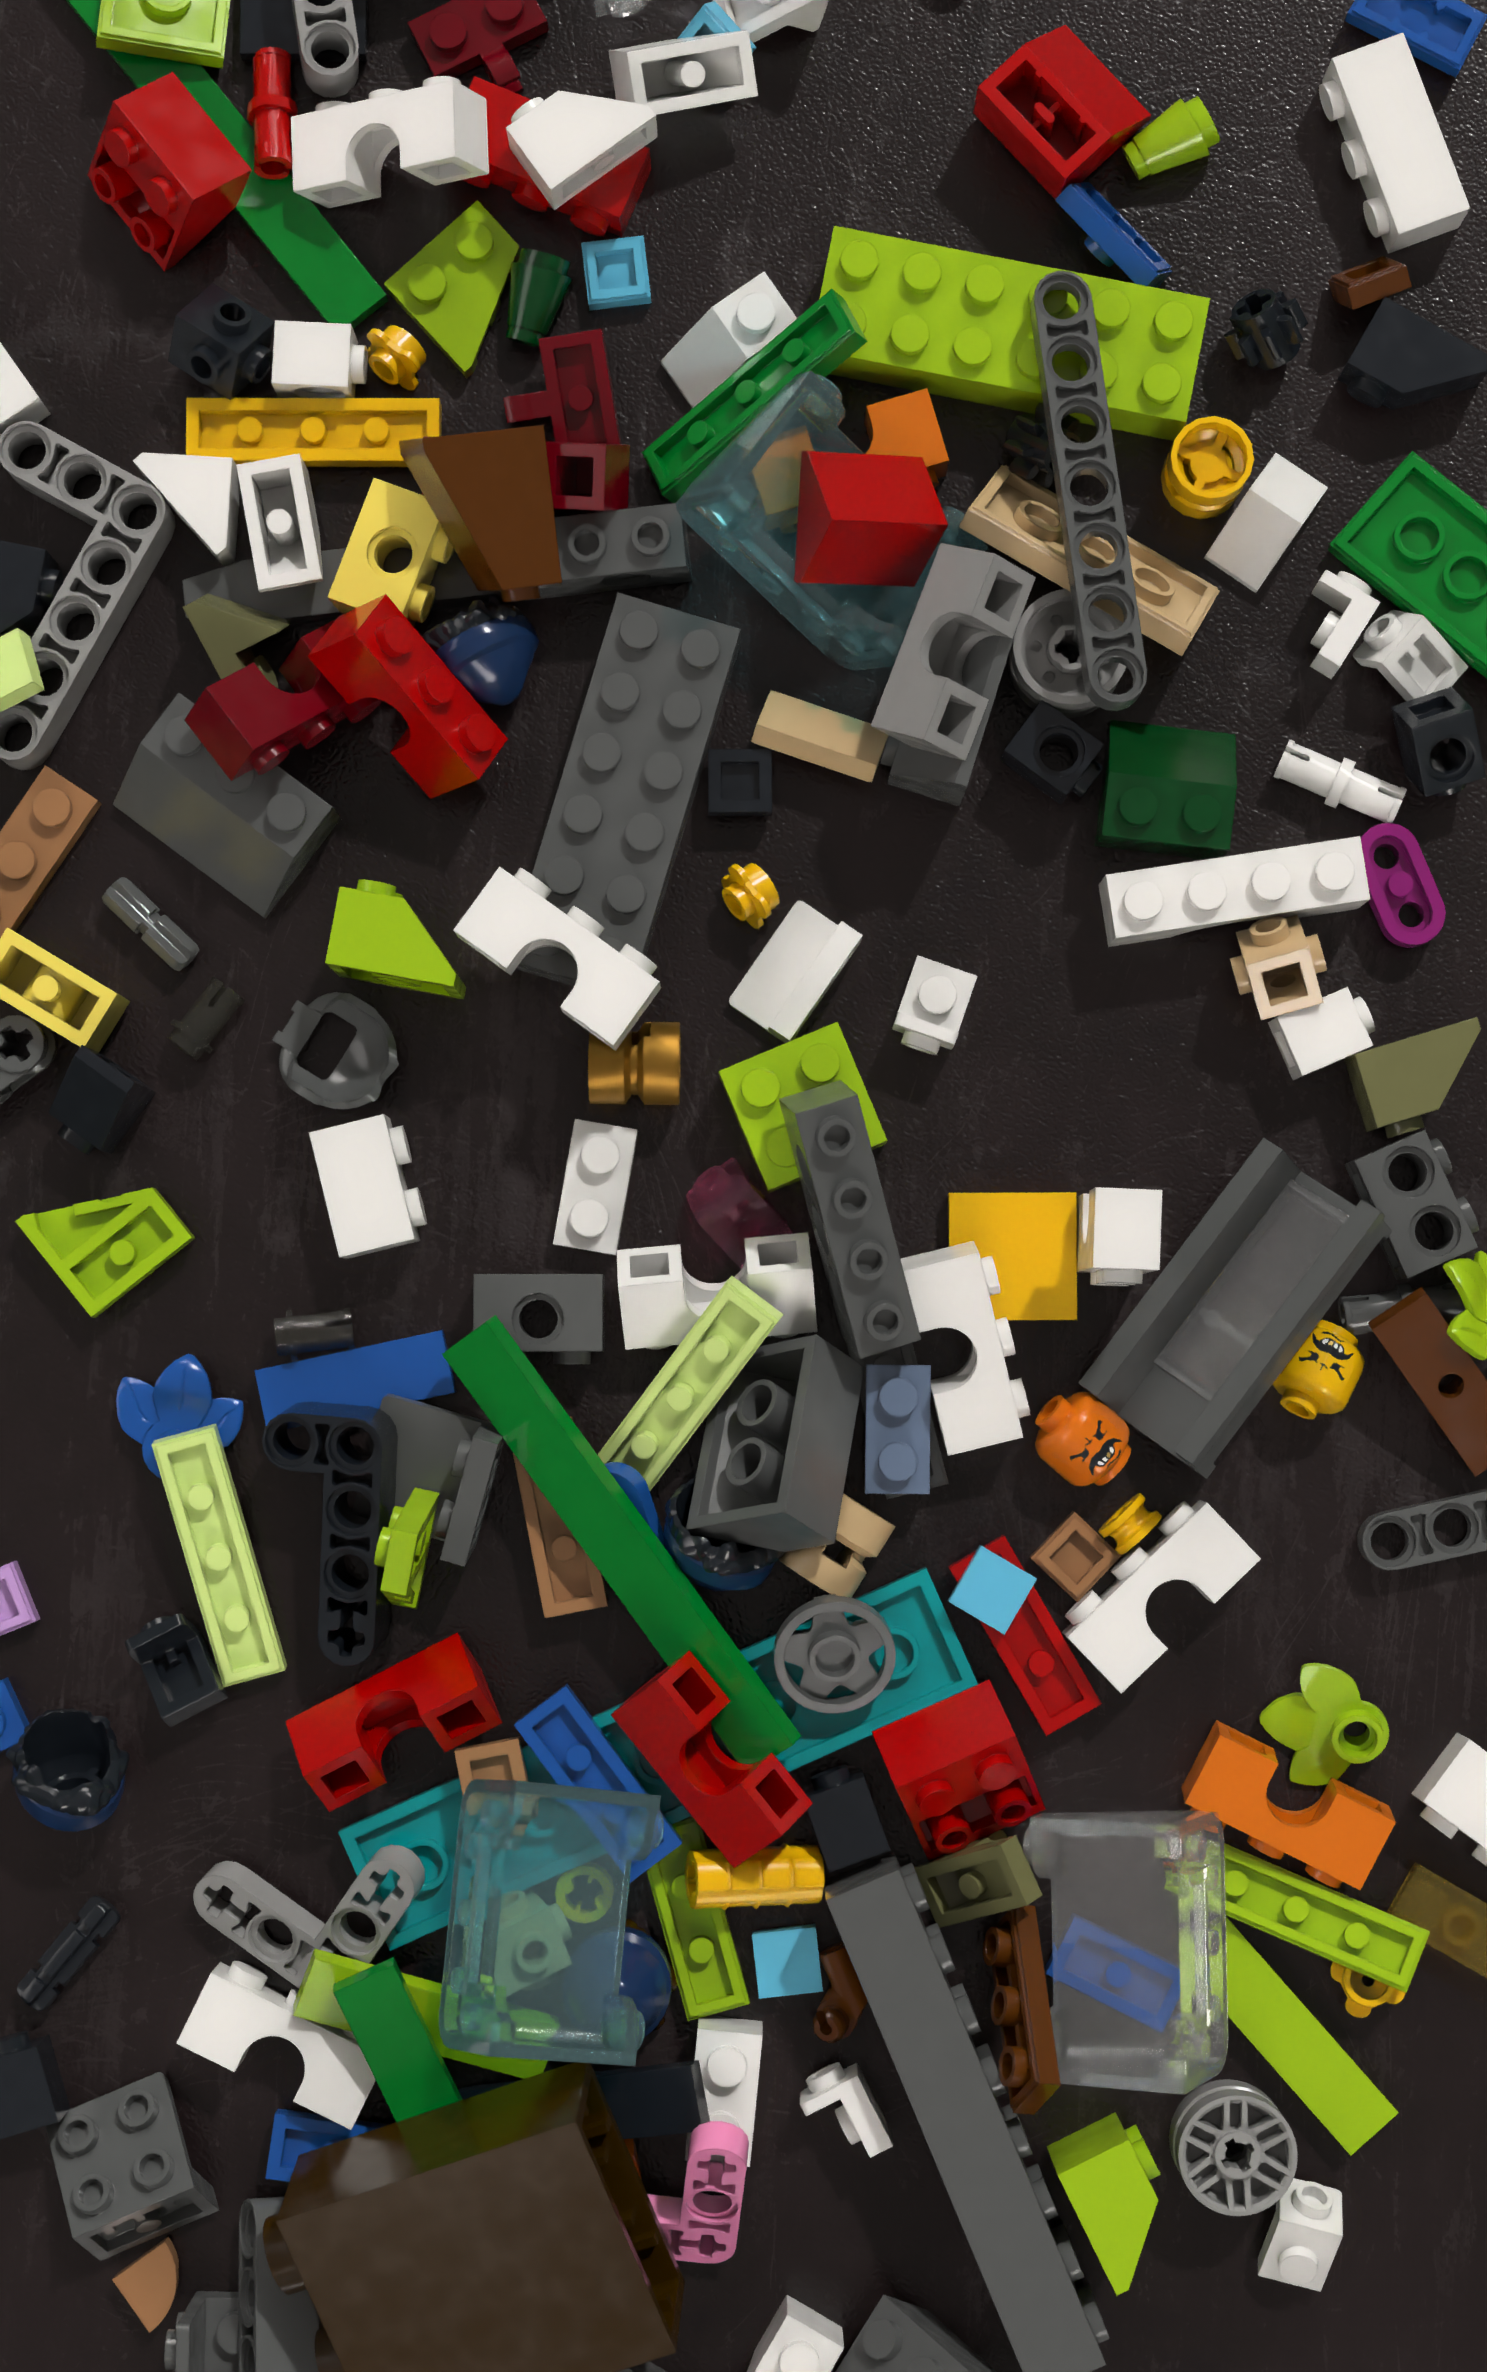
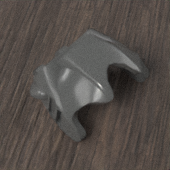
M327 993L317 997L308 1005L297 1000L291 1009L294 1013L282 1032L278 1030L272 1039L282 1046L279 1056V1070L286 1085L312 1103L333 1109L357 1108L371 1101H376L384 1082L399 1064L393 1033L374 1007L350 993ZM334 1013L355 1026L357 1031L333 1073L326 1080H321L300 1067L297 1058L323 1015Z

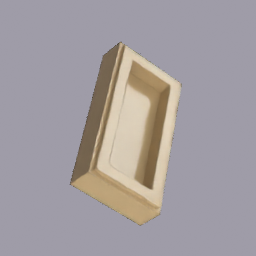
M770 690L757 721L751 742L872 783L889 735L872 727L871 723Z

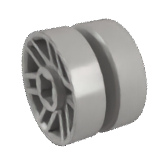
M1061 589L1037 599L1021 616L1008 654V672L1015 691L1029 707L1035 710L1040 701L1043 700L1067 718H1076L1089 714L1099 707L1091 701L1085 690L1080 656L1076 663L1069 664L1068 658L1064 657L1061 653H1057L1060 646L1067 645L1068 650L1073 652L1075 656L1080 655L1071 592ZM1089 606L1088 615L1091 623L1096 628L1111 632L1119 629L1124 624L1096 606ZM1115 662L1104 664L1098 670L1100 686L1112 694L1126 666Z
M1223 2079L1211 2081L1190 2092L1179 2104L1173 2115L1169 2130V2145L1173 2161L1187 2188L1199 2202L1209 2209L1230 2216L1256 2214L1275 2204L1290 2187L1295 2176L1298 2161L1296 2140L1289 2124L1276 2105L1260 2089L1238 2080ZM1231 2139L1239 2143L1238 2147L1240 2151L1233 2155L1230 2151H1226L1227 2147L1225 2145Z

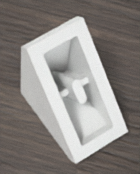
M144 452L136 457L133 462L144 478L161 493L168 505L223 567L234 563L236 558L240 483L237 466L233 458Z
M1275 453L1249 488L1204 559L1256 593L1328 487Z

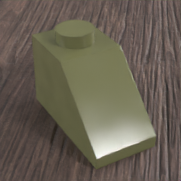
M1477 1017L1363 1051L1344 1059L1366 1132L1384 1127L1387 1138H1392L1425 1127L1421 1115L1440 1108L1481 1030Z

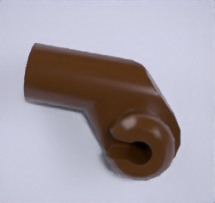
M843 1942L829 1946L819 1953V1958L829 1979L830 1986L817 2009V2013L813 2017L812 2026L816 2036L827 2043H836L848 2037L855 2029L868 2002Z

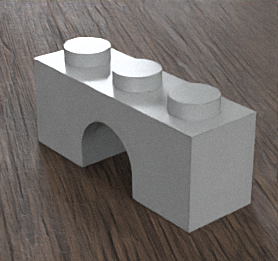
M940 543L871 726L913 748L966 761L989 700L964 687L962 670L965 659L971 649L980 640L988 636L997 635L1013 639L1036 577L995 553Z

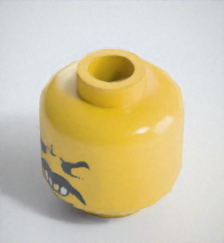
M1320 1320L1272 1384L1282 1395L1280 1404L1289 1412L1305 1419H1315L1317 1413L1335 1414L1343 1411L1364 1368V1357L1357 1349L1358 1340L1356 1337L1339 1325Z

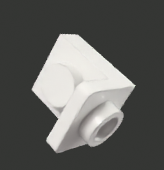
M1325 570L1312 591L1315 597L1343 613L1342 616H1339L1330 610L1310 644L1320 649L1310 667L1330 679L1336 674L1380 604L1378 600L1370 596L1371 588L1364 581L1350 573L1340 571L1338 575H1335Z
M1392 610L1377 618L1364 633L1363 643L1353 653V657L1361 666L1378 669L1406 702L1452 687L1469 667L1424 615Z
M917 955L892 1030L904 1033L901 1044L931 1055H937L940 1046L952 1050L958 1037V1031L977 976Z
M836 2062L816 2071L805 2080L808 2088L800 2092V2106L805 2116L841 2100L843 2105L836 2108L835 2113L851 2145L862 2141L870 2158L893 2146L892 2130L858 2063L843 2069L841 2064Z

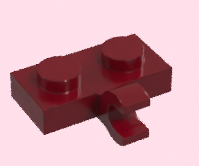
M451 0L407 22L409 31L432 77L450 76L455 78L482 64L491 83L517 94L523 92L524 89L519 81L521 79L520 73L508 51L549 31L547 19L537 0Z
M603 329L538 339L547 390L503 397L507 423L551 416L555 441L621 444Z

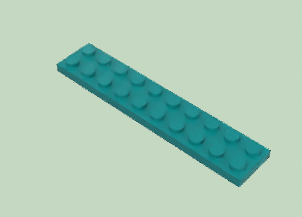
M926 1567L855 1598L874 1608L884 1618L891 1630L896 1651L894 1671L887 1686L874 1700L861 1708L849 1712L831 1714L810 1710L794 1701L782 1688L776 1675L773 1648L777 1634L740 1650L801 1734V1737L793 1746L776 1755V1758L788 1772L872 1735V1731L978 1685ZM844 1612L848 1621L854 1622L863 1619L857 1615ZM812 1618L806 1620L796 1630L810 1628ZM884 1645L869 1656V1661L877 1673L883 1662ZM784 1661L790 1677L799 1686L803 1672L802 1667ZM839 1685L826 1698L844 1697L855 1692ZM623 1703L592 1716L671 1825L692 1816L611 1716ZM711 1726L712 1735L718 1747L729 1758L737 1761ZM529 1745L522 1747L532 1796L531 1803L467 1816L458 1776L339 1830L338 1834L357 1876L371 1857L380 1848L388 1845H400L412 1850L420 1858L424 1866L425 1881L422 1889L386 1940L390 1951L483 1910L502 1895L513 1891H525L608 1853ZM390 1869L375 1894L385 1900L397 1885L400 1876Z

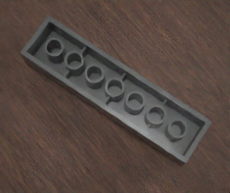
M892 1852L825 1880V1898L1022 2372H1091L1105 2366L1106 2362L1099 2344L1109 2340L1110 2337L1089 2284L1080 2288L1075 2286V2281L1084 2278L1077 2255L1064 2224L1053 2228L1050 2226L1048 2220L1059 2216L1038 2163L1027 2168L1022 2158L1033 2153L1018 2114L1013 2113L1010 2104L1001 2107L997 2097L1007 2093L1006 2088L1000 2081L999 2069L988 2043L975 2047L971 2035L981 2032V2028L963 1983L950 1987L945 1974L956 1969L938 1923L925 1927L920 1913L930 1909L913 1864L910 1863L900 1867L895 1853Z

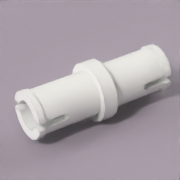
M1290 739L1273 776L1276 779L1281 778L1326 797L1324 804L1336 809L1338 803L1385 823H1393L1407 791L1402 786L1400 788L1355 769V761L1344 757L1342 763L1300 746Z

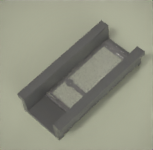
M1263 1137L1080 1380L1079 1384L1111 1408L1125 1422L1207 1479L1216 1467L1213 1464L1322 1317L1383 1237L1387 1239L1390 1236L1392 1230L1384 1222V1214L1362 1199L1355 1206L1301 1172L1283 1149Z

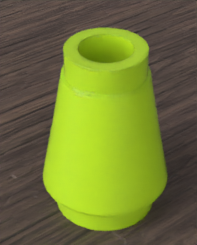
M1196 96L1185 103L1181 98L1178 99L1146 128L1133 137L1132 141L1123 145L1122 150L1138 180H1141L1148 175H1154L1210 155L1208 148L1219 143L1221 140L1201 99Z

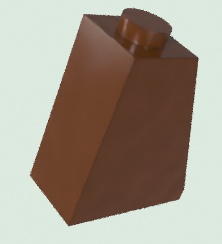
M544 425L399 441L402 458L478 591L501 590L502 602L541 598L540 585L562 583Z

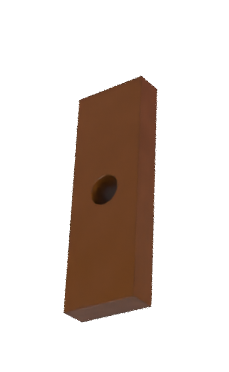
M1420 1287L1369 1321L1368 1324L1476 1477L1487 1470V1380L1470 1355L1447 1335L1449 1325L1424 1289ZM1455 1374L1454 1379L1449 1384L1439 1385L1440 1380L1445 1375Z
M1027 1905L1008 1910L995 1927H990L987 1930L983 1942V1957L986 1965L991 1966L993 1971L995 1990L991 2000V2018L995 2025L1000 2026L1003 2046L999 2059V2078L1002 2085L1008 2087L1010 2106L1013 2113L1034 2115L1061 2086L1036 1908L1035 1906Z

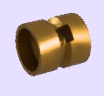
M644 1022L638 1032L630 1031L616 1051L589 1032V1103L626 1104L631 1095H638L644 1105H679L680 1022Z

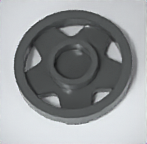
M829 1594L814 1597V1600L798 1607L785 1619L777 1631L773 1648V1659L777 1678L782 1688L794 1701L813 1711L834 1714L861 1708L874 1700L884 1690L894 1671L896 1651L888 1624L874 1608L854 1598ZM844 1612L857 1615L863 1619L854 1622L848 1621ZM812 1617L810 1628L796 1630L802 1623ZM884 1645V1658L877 1673L869 1661V1656ZM784 1661L802 1667L803 1672L799 1686L790 1677ZM839 1685L855 1692L844 1697L826 1698Z

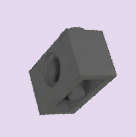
M474 1274L473 1331L496 1315L526 1357L527 1352H553V1364H591V1352H605V1275ZM546 1301L556 1310L558 1317L557 1326L549 1336L539 1339L534 1338L523 1327V1313L533 1302Z

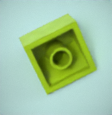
M359 879L357 889L339 887L325 961L339 977L464 999L466 986L418 916L403 898V895L396 893V886L378 881Z
M1116 2112L1048 2145L1047 2149L1062 2186L1116 2296L1129 2290L1158 2203V2198L1150 2180L1161 2174L1137 2125L1135 2124L1124 2130Z

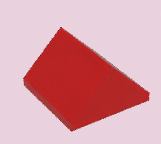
M801 451L794 582L915 587L948 526L923 457Z

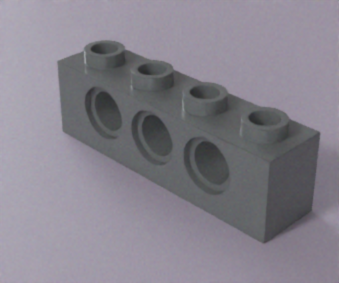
M839 1080L780 1098L781 1110L843 1340L859 1359L921 1340L858 1095Z

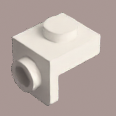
M1293 2178L1286 2193L1276 2202V2212L1258 2256V2276L1321 2292L1343 2237L1342 2193L1339 2190L1316 2182Z

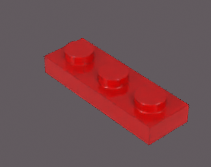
M1004 1535L983 1546L1024 1570ZM976 1551L948 1566L957 1583ZM1034 1585L1005 1635L979 1620L1046 1736L1102 1704Z

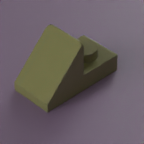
M209 593L183 606L220 679L254 662L265 678L278 688V682L271 666L262 655L255 657L250 646L292 624L289 620Z
M998 1830L971 1842L960 1851L944 1854L915 1867L931 1913L939 1928L1027 1906L1042 1896V1892L1017 1836L1007 1837L1003 1830Z

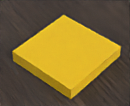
M1076 1192L948 1193V1247L974 1241L980 1258L991 1255L993 1257L1001 1293L990 1296L995 1319L1007 1317V1320H1077Z

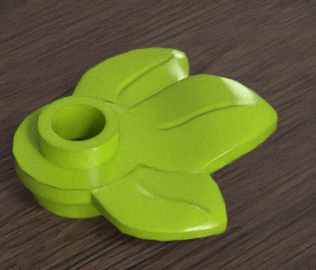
M1481 1250L1475 1253L1474 1261L1469 1258H1459L1445 1263L1442 1267L1457 1289L1466 1309L1455 1316L1450 1322L1447 1335L1464 1351L1474 1358L1483 1361L1487 1360V1254Z
M1307 1663L1302 1665L1300 1670L1302 1693L1293 1692L1277 1698L1259 1715L1260 1724L1275 1740L1295 1750L1289 1768V1779L1294 1783L1303 1785L1328 1784L1331 1777L1338 1780L1351 1763L1362 1764L1376 1758L1385 1749L1389 1739V1727L1383 1712L1374 1704L1361 1700L1356 1682L1351 1676L1328 1664ZM1353 1722H1362L1367 1726L1366 1731L1362 1735L1355 1737L1347 1735L1344 1729Z

